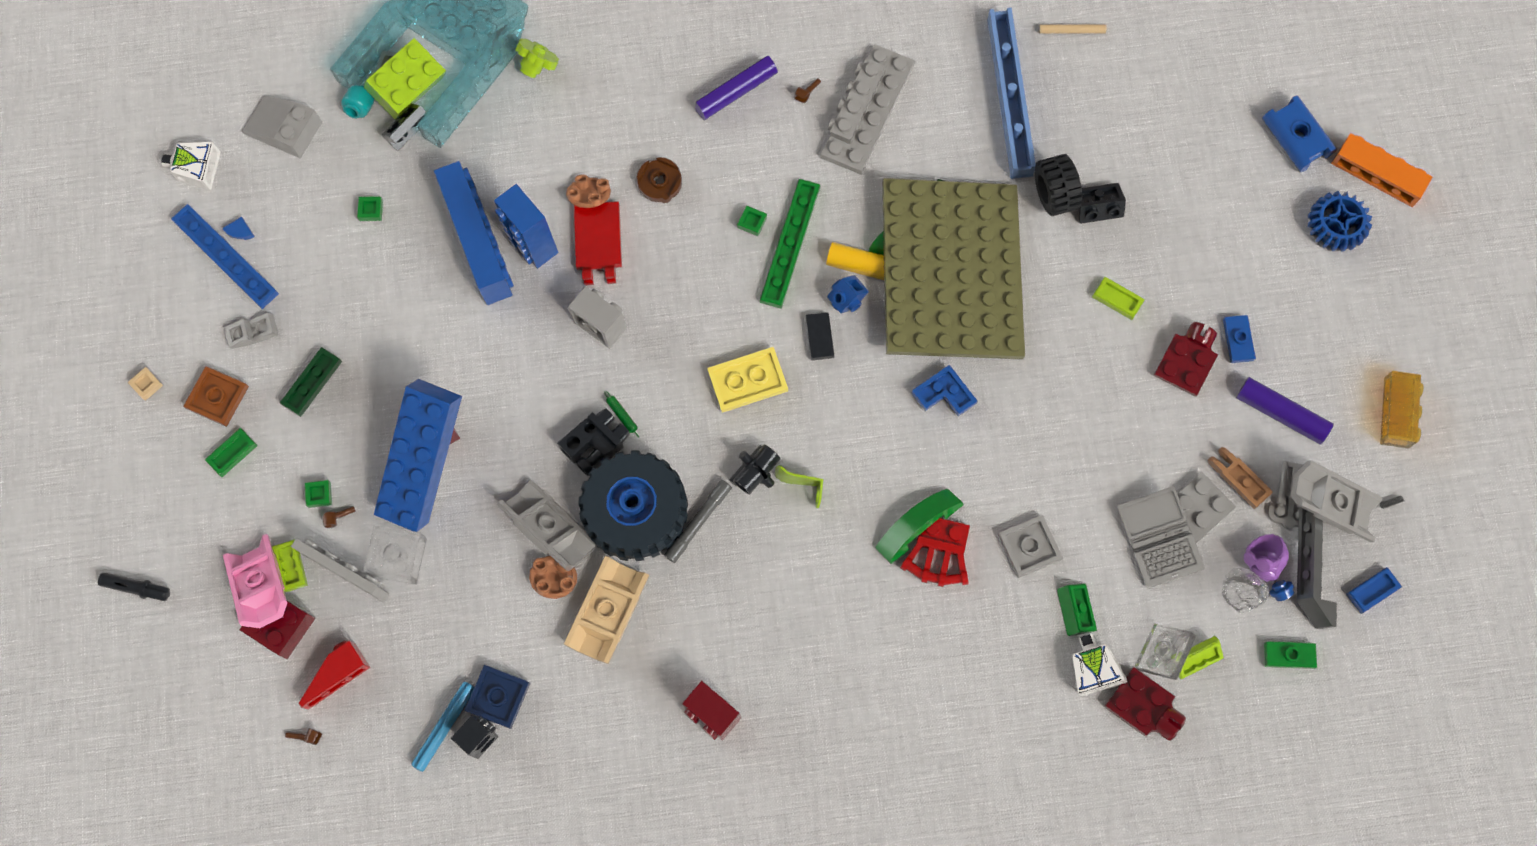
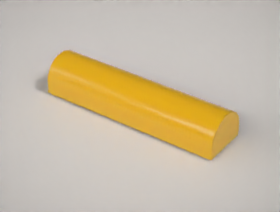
M835 242L831 243L826 261L827 266L884 280V255Z

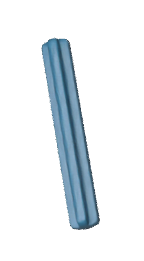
M464 681L414 758L411 765L421 772L426 769L469 701L474 686Z

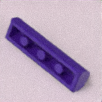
M770 56L759 60L696 101L697 113L703 120L716 114L776 75L778 70Z
M1251 377L1246 379L1236 397L1320 445L1326 440L1334 426V423Z

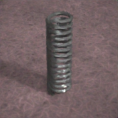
M1400 495L1381 502L1380 507L1384 509L1405 500Z

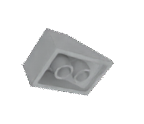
M263 96L242 132L247 136L301 159L322 121L314 109L300 103Z

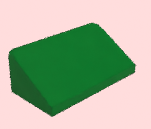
M1086 584L1066 585L1057 589L1067 635L1074 636L1097 631Z

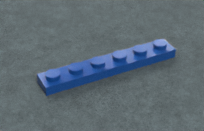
M187 204L171 218L261 309L279 295L190 205Z

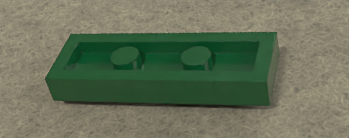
M321 347L280 401V404L301 417L342 363L341 359Z

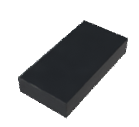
M829 312L806 315L811 361L834 358Z

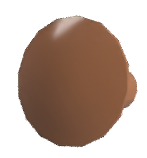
M581 174L576 176L575 182L567 188L566 196L568 201L575 206L591 208L605 203L610 198L611 189L607 179L588 178L587 175Z
M546 556L537 558L533 562L529 580L532 588L539 595L558 599L567 596L573 591L577 584V572L575 567L570 571L565 570L554 558Z

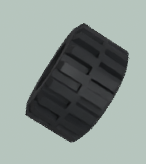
M1061 154L1037 161L1034 172L1035 184L1045 211L1051 216H1056L1079 209L1082 204V186L1078 171L1071 158L1067 154Z

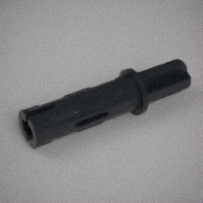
M101 573L98 578V586L139 595L141 599L152 598L167 601L168 597H170V589L168 587L151 584L149 580L143 582L108 573Z

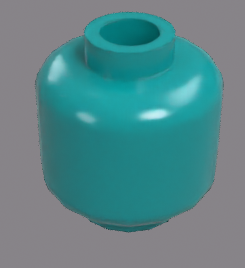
M353 85L349 87L341 99V105L344 113L349 117L355 119L364 118L374 105V98L367 92L364 86Z

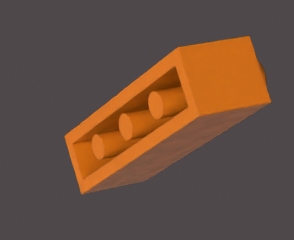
M1352 133L1343 142L1331 163L1412 208L1421 199L1433 178L1423 169L1406 163L1404 159L1395 157L1387 153L1383 148L1374 146L1365 141L1363 137Z

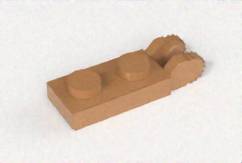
M1221 447L1218 453L1227 463L1231 464L1228 468L1213 456L1208 459L1209 465L1217 473H1220V476L1253 509H1256L1273 493L1239 457L1236 458L1227 448Z

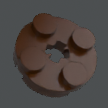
M660 157L651 162L647 161L638 171V188L640 193L648 200L668 203L679 193L682 187L681 172L676 163L667 158ZM664 176L665 182L656 184L655 177Z

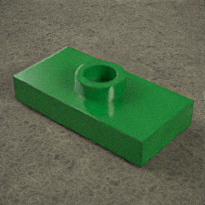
M1264 642L1265 667L1317 668L1316 643Z

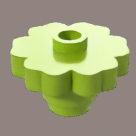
M520 38L515 48L518 54L523 57L520 63V71L528 77L536 78L543 68L555 70L559 58L556 54L548 51V48L537 42Z

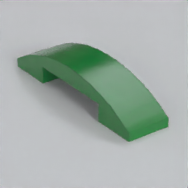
M949 489L941 490L927 497L908 510L889 528L876 545V550L892 564L909 550L907 544L940 517L946 520L964 505L963 502Z

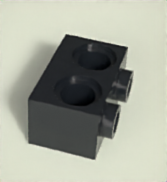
M471 715L451 739L466 754L479 759L499 736L494 733L497 728L482 716L478 719Z

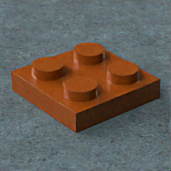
M205 366L183 407L227 427L249 386Z

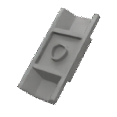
M1311 460L1307 461L1294 475L1290 495L1294 502L1313 513L1314 517L1348 534H1355L1369 542H1374L1375 537L1368 531L1371 511L1381 503L1382 497Z
M532 480L527 482L522 490L508 501L504 502L501 499L497 503L514 520L513 524L545 555L549 554L567 571H570L585 560L596 547L587 532Z

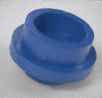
M1280 580L1272 585L1269 593L1276 601H1284L1293 596L1294 585L1291 581Z

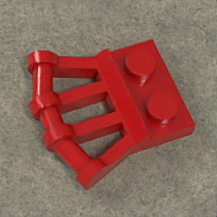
M939 518L918 535L915 547L905 559L900 569L903 571L908 570L921 579V582L927 583V581L938 583L937 586L940 587L958 583L968 585L964 552L970 525ZM922 547L928 549L924 570L912 562ZM934 550L944 552L940 574L930 572ZM951 554L956 555L959 574L946 575Z

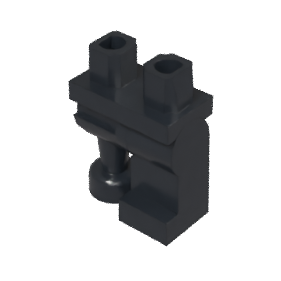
M607 408L596 415L592 412L587 419L582 421L557 443L559 449L586 476H589L588 473L592 470V466L602 458H612L615 453L623 449V442L630 434L628 429L621 423L612 431L607 427L615 419ZM592 447L594 449L587 459L581 457L588 448Z

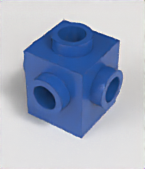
M855 275L836 281L832 285V291L827 295V298L831 301L832 306L842 314L848 311H856L862 305L861 300L869 291Z

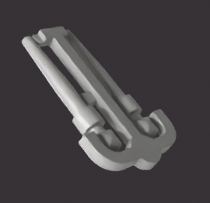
M1283 461L1279 495L1276 498V505L1278 506H1268V517L1272 522L1282 524L1286 529H1291L1294 526L1298 527L1299 521H1296L1293 517L1294 500L1290 495L1294 475L1303 464ZM1292 468L1290 490L1286 492L1287 469ZM1286 497H1289L1287 516L1285 518L1276 517L1275 515L1283 516L1285 514ZM1297 505L1296 519L1299 520V506Z

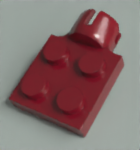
M1200 322L1192 323L1186 335H1174L1153 375L1195 397L1198 395L1219 355L1213 352L1211 347L1217 337V332L1209 326L1208 330L1201 336L1200 333L1205 324Z
M1133 667L1126 677L1128 682L1119 686L1105 705V708L1146 738L1151 732H1157L1165 739L1171 741L1176 737L1186 721V717L1172 705L1176 696Z

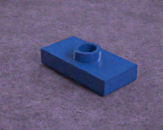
M1248 315L1224 317L1223 324L1230 362L1254 361L1256 356Z

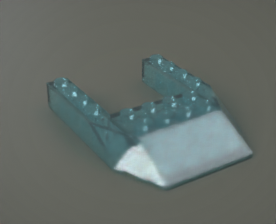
M389 0L380 8L330 70L336 81L349 89L353 85L360 86L377 66L382 51H389L407 28L466 64L417 124L422 137L441 148L518 53L515 48L521 38L522 31H524V20L527 16L528 4L521 0Z

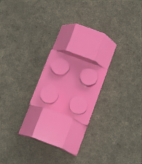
M268 534L262 536L258 548L242 556L230 553L224 554L223 559L240 625L261 628L283 617L287 605L284 593L285 588Z

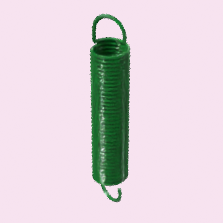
M609 394L606 403L628 429L629 433L635 432L638 429L635 422L616 397H610Z

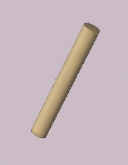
M1106 24L1040 25L1039 33H1106L1107 27Z

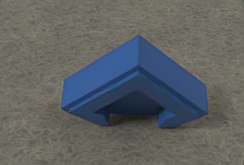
M242 217L222 228L231 238L249 240L255 237Z

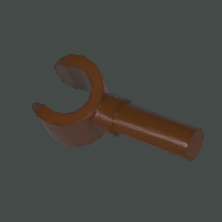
M817 78L806 90L798 87L795 92V100L806 103L810 93L821 83V80Z
M354 506L336 513L326 512L323 515L324 527H336V519L356 512Z
M311 728L308 729L306 735L286 732L285 734L286 738L298 739L312 745L318 744L322 733Z

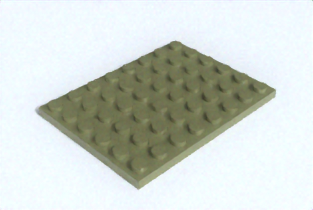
M884 178L882 181L886 354L1023 359L1025 357L1017 185Z

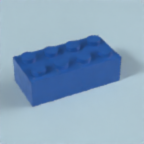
M517 183L494 200L497 206L495 212L500 218L499 221L504 227L503 230L508 236L507 239L515 249L519 248L522 252L521 256L528 265L533 263L538 269L559 253L545 216Z

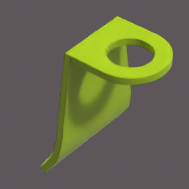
M778 465L775 468V477L781 482L817 487L815 507L819 509L822 498L823 479L793 474L781 465Z

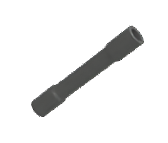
M724 480L719 481L694 518L664 554L668 560L673 563L677 562L688 547L689 542L715 508L721 504L732 489Z

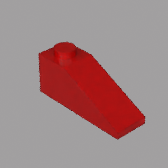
M342 641L333 648V652L328 654L299 702L301 708L309 710L371 668L355 643Z

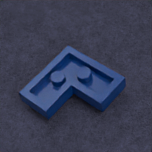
M950 365L913 389L911 393L925 411L945 399L957 416H960L978 402Z

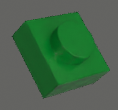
M359 197L358 220L382 221V197Z
M746 205L737 228L759 236L767 219V214Z
M329 480L305 483V499L308 508L332 505L331 482Z

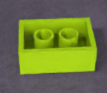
M413 38L365 81L364 88L396 120L411 104H415L443 79L446 70Z

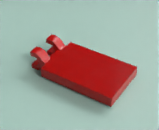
M605 202L591 208L574 205L576 269L582 270L584 285H594L593 270L605 269L607 284L616 283V268L622 267L619 202Z

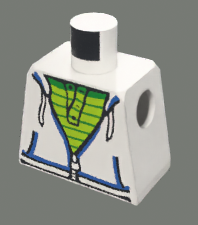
M213 142L179 143L176 145L174 155L163 154L161 163L163 167L170 168V173L176 180L211 190L220 151Z
M1093 634L1079 638L1083 651L1073 654L1079 695L1086 696L1128 682L1108 645L1097 646Z

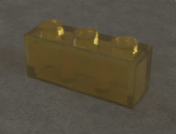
M1391 371L1384 377L1381 445L1409 449L1420 440L1421 429L1418 428L1419 419L1422 415L1420 397L1424 389L1420 374Z

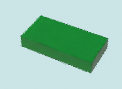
M239 428L211 453L205 461L219 476L224 477L258 445L243 429Z

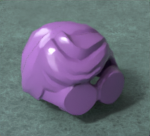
M1265 534L1253 540L1246 547L1243 558L1254 576L1269 582L1279 578L1287 565L1289 552L1286 543L1281 537L1274 534Z

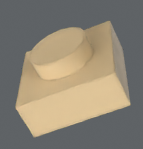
M147 367L128 381L129 385L145 401L163 386Z

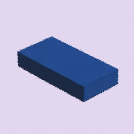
M1386 567L1346 593V595L1360 614L1402 588V586L1389 568Z

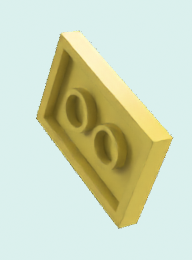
M774 347L707 368L722 413L788 392V386Z

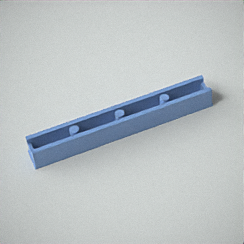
M1012 7L1007 8V11L998 12L990 9L987 23L1011 179L1033 177L1036 163Z

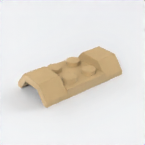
M605 556L564 645L597 661L609 664L636 608L649 574L633 570Z

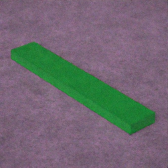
M802 179L798 180L760 297V303L782 309L819 194L820 184Z

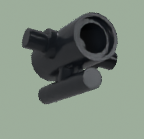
M759 445L751 455L746 451L740 453L739 458L743 461V464L729 481L748 495L759 484H764L767 488H771L775 482L772 480L769 472L780 461L779 455L767 445Z

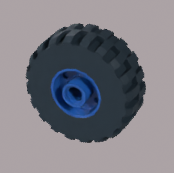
M631 450V454L624 455L623 451L615 453V458L609 460L606 457L600 461V467L597 469L593 467L588 473L589 479L583 482L581 486L582 495L578 499L580 520L594 544L611 557L613 555L617 556L620 560L628 561V559L643 561L644 557L648 556L654 558L660 555L659 552L664 548L668 550L673 544V540L679 537L683 531L682 527L686 523L688 516V500L684 485L676 470H673L664 459H657L655 454L647 452L644 455L638 450ZM632 504H638L636 507L629 508Z

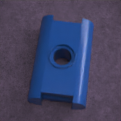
M1298 95L1292 97L1289 104L1277 112L1271 109L1262 117L1264 123L1300 172L1306 171L1311 162L1319 157L1324 156L1327 159L1337 151L1336 146ZM1299 131L1304 136H1298L1295 132Z

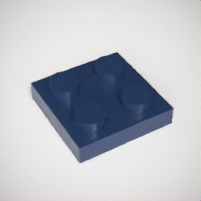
M484 665L465 711L512 729L531 683Z

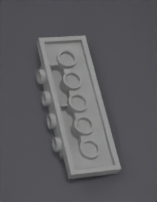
M874 44L868 59L866 58L863 64L859 62L855 70L856 80L855 82H849L846 89L848 96L846 100L841 99L837 107V112H839L837 118H832L829 123L828 130L830 131V136L821 153V159L862 175L911 73L915 60Z

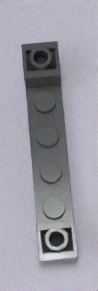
M1299 506L1297 602L1316 629L1336 627L1337 602L1321 599L1323 521Z

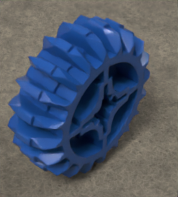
M1336 191L1333 195L1329 192L1324 197L1318 198L1308 214L1310 221L1307 227L1313 228L1310 231V235H1317L1316 242H1324L1323 248L1330 245L1332 251L1339 248L1343 252L1347 248L1353 250L1356 246H1360L1364 239L1369 236L1368 231L1372 228V224L1369 223L1372 220V216L1367 215L1369 208L1362 207L1364 200L1356 201L1357 195L1351 198L1348 196V191L1344 192L1342 196L1339 191ZM1332 208L1333 212L1328 217H1324V211ZM1356 226L1355 233L1347 235L1349 228Z

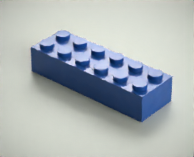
M460 161L434 170L476 284L486 304L490 305L513 296L510 288L514 287V284L507 271V266L498 248L497 240L493 235L490 222L485 214L483 204L478 196L468 168H463Z
M417 379L406 386L374 511L375 516L416 533L429 523L460 408L461 395L421 379Z

